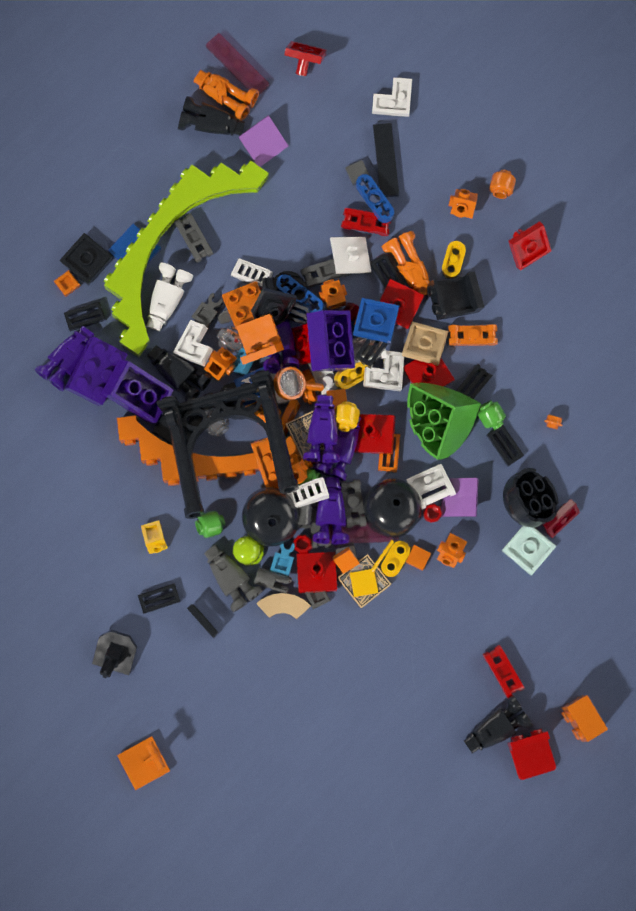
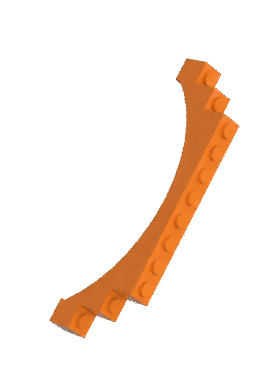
M346 389L326 391V396H333L334 410L337 405L347 401ZM136 415L117 418L119 441L121 444L124 443L125 446H131L139 441L142 463H146V466H153L161 461L163 482L165 484L168 483V486L179 485L180 480L173 446L147 431L138 422ZM289 436L286 438L289 456L297 453L302 460L292 437ZM193 453V462L198 482V479L206 478V481H214L220 476L235 478L237 474L243 473L244 476H252L260 471L254 453L227 457L205 456ZM305 460L308 468H312L313 464L316 463Z

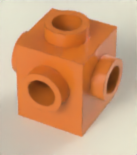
M456 189L455 195H451L448 206L452 207L450 214L459 218L467 217L472 219L478 194L466 189Z
M334 279L325 281L324 285H321L319 297L323 303L325 302L327 310L346 306L345 296L347 291L344 284L341 285L339 280L334 281Z
M221 347L217 352L214 350L208 359L209 362L204 370L219 381L226 374L230 375L236 367L234 363L237 357L224 347Z
M295 453L290 456L294 477L297 479L298 484H301L308 478L307 470L309 468L305 460H301L299 455Z
M450 533L445 542L441 541L437 549L440 552L437 560L446 566L454 568L457 562L461 563L466 555L463 550L468 541Z

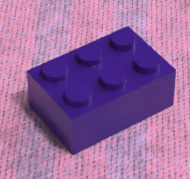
M322 310L306 313L312 371H340L355 368L350 311Z
M94 336L89 338L65 389L97 406L103 405L107 397L102 395L101 392L118 361H125L128 354Z
M119 360L101 394L144 421L156 423L162 413L156 401L171 396L174 390L133 363Z

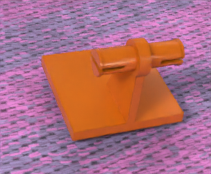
M152 736L117 755L135 790L170 772Z

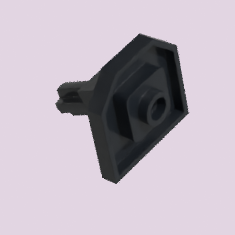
M263 278V289L251 309V313L254 319L271 314L276 326L285 322L297 297L293 294L275 291L272 278Z
M110 630L100 635L92 664L102 667L100 675L103 678L110 677L113 671L130 675L137 651V646L131 635L115 630Z

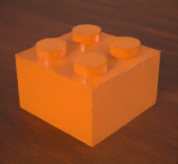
M582 695L561 707L564 711L561 714L567 723L570 722L573 726L572 733L577 740L589 742L608 730L588 695Z

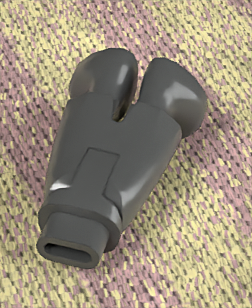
M214 545L204 553L222 592L226 597L231 595L233 599L230 606L233 613L248 604L238 591V587L243 590L249 601L254 600L263 592L261 587H252L248 583L251 578L224 550L221 551L217 545Z

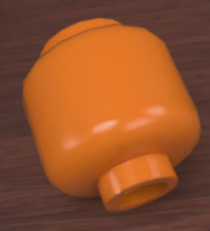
M503 169L495 172L490 183V191L493 193V196L499 199H506L511 196L514 191L516 178L508 170Z

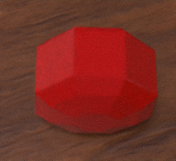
M434 503L427 505L423 511L424 519L430 523L438 522L442 515L441 508Z
M298 535L293 541L295 544L294 549L299 554L309 553L312 549L311 539L307 535Z

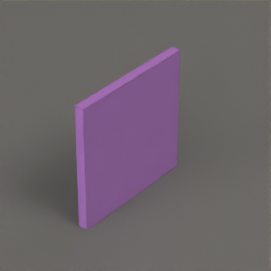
M269 115L239 136L244 147L259 167L288 147Z
M449 478L456 495L442 498L441 517H477L479 478Z

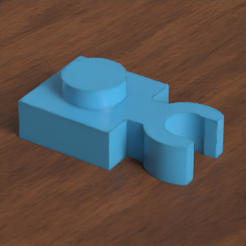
M292 543L290 549H285L284 544L280 545L281 554L275 552L270 571L289 576L294 557H290L289 554L294 551V543Z

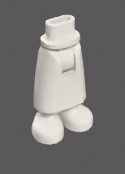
M162 262L159 265V270L163 275L162 281H156L149 315L147 316L149 320L146 325L159 332L163 324L166 325V321L179 304L185 292L181 289L183 284L193 279L192 274L179 269L176 273L174 284H170L176 269Z

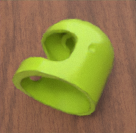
M243 536L234 543L233 555L241 564L246 566L256 565L263 559L264 547L253 538Z

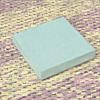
M522 526L502 551L529 575H532L555 549L556 545L535 527Z

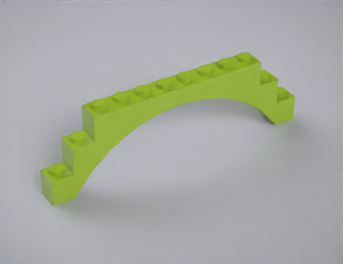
M251 160L247 165L243 164L238 172L239 174L223 163H220L218 167L216 165L213 167L209 174L211 177L193 165L189 169L185 168L180 175L181 180L178 184L175 182L170 188L169 192L171 194L167 199L164 197L158 206L160 209L157 213L153 212L149 217L147 227H142L138 232L136 242H131L127 247L125 257L120 258L116 262L115 271L109 273L104 279L105 289L121 300L120 302L116 301L111 309L113 311L112 317L129 328L128 330L124 329L119 336V339H121L120 345L138 358L150 343L142 317L141 291L143 276L152 251L174 221L191 209L211 199L230 194L258 193L268 179L269 173Z

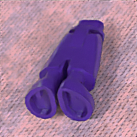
M286 319L285 322L276 325L284 350L268 355L267 357L270 358L266 359L263 363V369L265 371L269 370L272 374H276L281 369L280 352L283 354L282 368L295 367L299 369L300 367L299 361L292 357L296 355L295 341L290 320Z
M84 326L78 332L74 331V334L65 339L47 357L49 362L45 365L37 366L35 372L43 379H49L54 387L63 392L66 387L64 382L65 375L71 376L89 338L93 337L94 334ZM57 366L59 369L52 375L53 370Z
M317 396V403L311 417L307 443L311 444V449L303 454V460L320 462V445L324 443L322 462H340L339 454L333 451V446L338 445L333 396Z
M360 417L357 427L350 429L348 432L337 428L338 445L333 446V451L339 454L340 462L337 463L336 467L333 468L334 463L317 462L314 464L313 469L326 476L346 481L347 474L345 468L346 464L351 465L360 430Z
M325 477L324 481L329 498L318 502L316 525L320 526V530L314 533L313 542L328 544L330 542L329 525L332 524L331 544H346L349 542V535L343 533L341 528L346 526L342 487L339 486V478Z

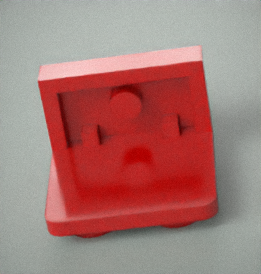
M542 729L530 732L531 736L523 737V734L512 737V741L508 742L520 780L556 769L548 739H550L548 731L542 732Z

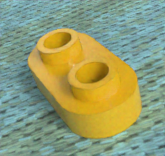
M453 241L448 245L443 261L442 273L450 279L456 278L459 275L466 253L465 245L460 241ZM456 249L459 251V254L455 255L452 251ZM453 267L454 271L449 272L447 268Z
M359 362L356 363L353 369L338 371L334 376L335 385L341 389H349L364 380V369L368 366Z
M397 541L391 546L381 564V571L385 576L395 577L400 572L410 554V547L406 542ZM402 547L404 553L399 554L397 548ZM393 564L394 570H388L387 565Z

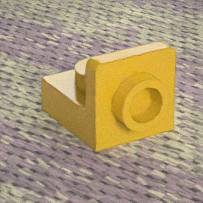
M159 520L141 525L149 554L159 553L168 548Z

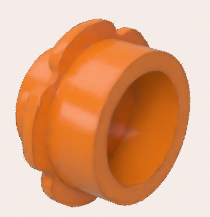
M304 390L302 398L305 403L308 402L312 405V402L317 401L314 390Z
M547 415V419L544 420L548 428L558 430V426H563L561 424L562 418Z

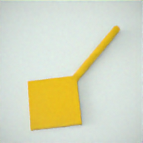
M394 540L388 543L371 569L350 573L354 597L378 593L374 571L394 543Z

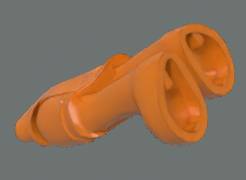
M200 70L193 81L199 85V89L204 90L217 103H220L222 106L225 104L235 112V117L240 121L248 116L250 107H254L259 96L257 89L251 88L248 92L243 91L231 84L226 78L217 74H211V72L206 73ZM227 92L232 94L245 104L239 103L233 100L232 98L228 97Z
M409 231L398 237L411 262H407L397 238H393L381 246L383 251L393 254L399 264L397 268L407 284L413 290L425 296L428 295L429 276L423 261L420 260L413 244L415 239L414 232Z

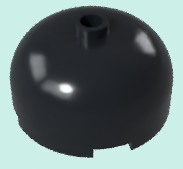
M525 468L515 473L507 480L503 489L505 509L509 516L518 524L531 528L539 527L556 517V505L559 504L556 490L548 477H542L536 472V469Z
M386 479L375 484L367 493L363 504L367 525L375 533L377 532L388 538H397L409 533L418 523L422 512L418 492L409 483L400 479Z
M261 488L252 493L244 504L242 510L243 527L247 535L260 545L269 547L282 545L295 535L299 527V508L295 507L288 494L280 493L278 488ZM270 519H274L276 521L274 525L272 524V522L269 521Z

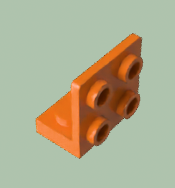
M256 281L222 295L237 336L239 335L236 328L238 325L254 320L251 309L261 292Z
M271 314L236 327L246 356L240 357L243 365L284 350Z

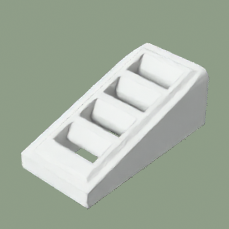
M239 258L231 276L248 284L256 281L262 290V281H258L261 274L264 275L263 278L272 277L273 272ZM241 265L245 266L242 273L238 274ZM248 268H250L251 271H250L248 277H246L245 274H246ZM257 271L255 279H251L254 272Z
M323 477L300 485L299 489L295 492L287 493L297 508L329 498ZM317 486H320L322 493L318 494L316 489ZM311 488H312L313 493H314V496H312V497L310 496V493H309V490H308V489H311ZM301 491H305L307 499L303 500ZM295 493H297L299 498V502L297 503L293 495Z

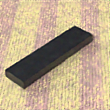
M373 124L379 189L385 197L399 196L392 124Z

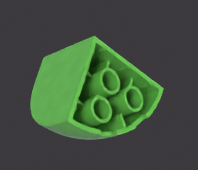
M410 383L407 407L410 408L411 419L409 421L414 435H417L422 442L421 446L437 460L449 457L460 448L468 437L481 403L443 386L430 383Z

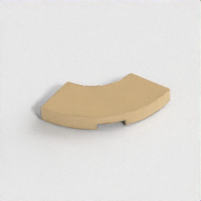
M285 593L269 595L256 603L269 618L276 614L285 613L298 619L311 607L302 598Z

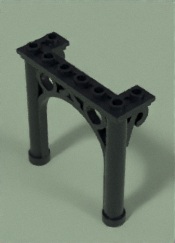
M269 370L258 371L254 375H250L252 383H243L240 387L225 388L222 392L207 393L200 398H189L182 403H179L175 396H167L162 398V400L156 401L158 407L165 415L169 426L185 504V518L195 519L205 514L193 462L195 442L206 428L224 419L245 418L258 423L266 431L280 493H292L299 489L297 479L294 477L276 400L274 380ZM250 400L257 402L256 407L252 411L242 410L244 402ZM237 402L236 408L238 410H235L234 407H227L226 405ZM215 408V410L212 413H210L211 417L208 418L207 414L205 413V410ZM262 408L266 423L256 416ZM196 415L203 416V420L198 427L188 424L190 417ZM185 428L193 432L188 442Z

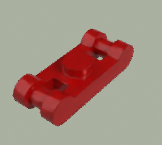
M351 208L344 209L343 215L345 218L341 223V228L389 236L390 230L388 227L391 221L381 223V227L375 226L376 221L379 220L373 212ZM352 217H358L357 222H352Z
M500 645L494 647L493 651H487L482 654L507 698L516 691L520 692L525 689ZM499 656L501 662L495 664L493 659ZM512 679L514 684L508 687L506 681Z

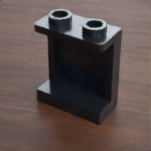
M475 271L468 272L465 276L440 281L433 279L427 286L428 296L432 300V312L436 315L437 320L479 313L485 307Z

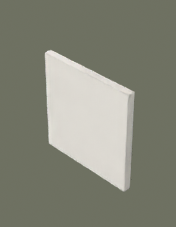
M365 237L330 238L336 274L371 273Z

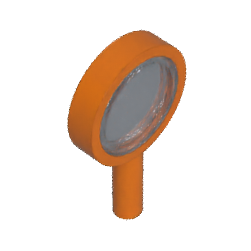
M295 367L282 368L274 377V389L278 396L285 400L299 398L305 389L323 391L324 389L323 384L305 382L304 375Z

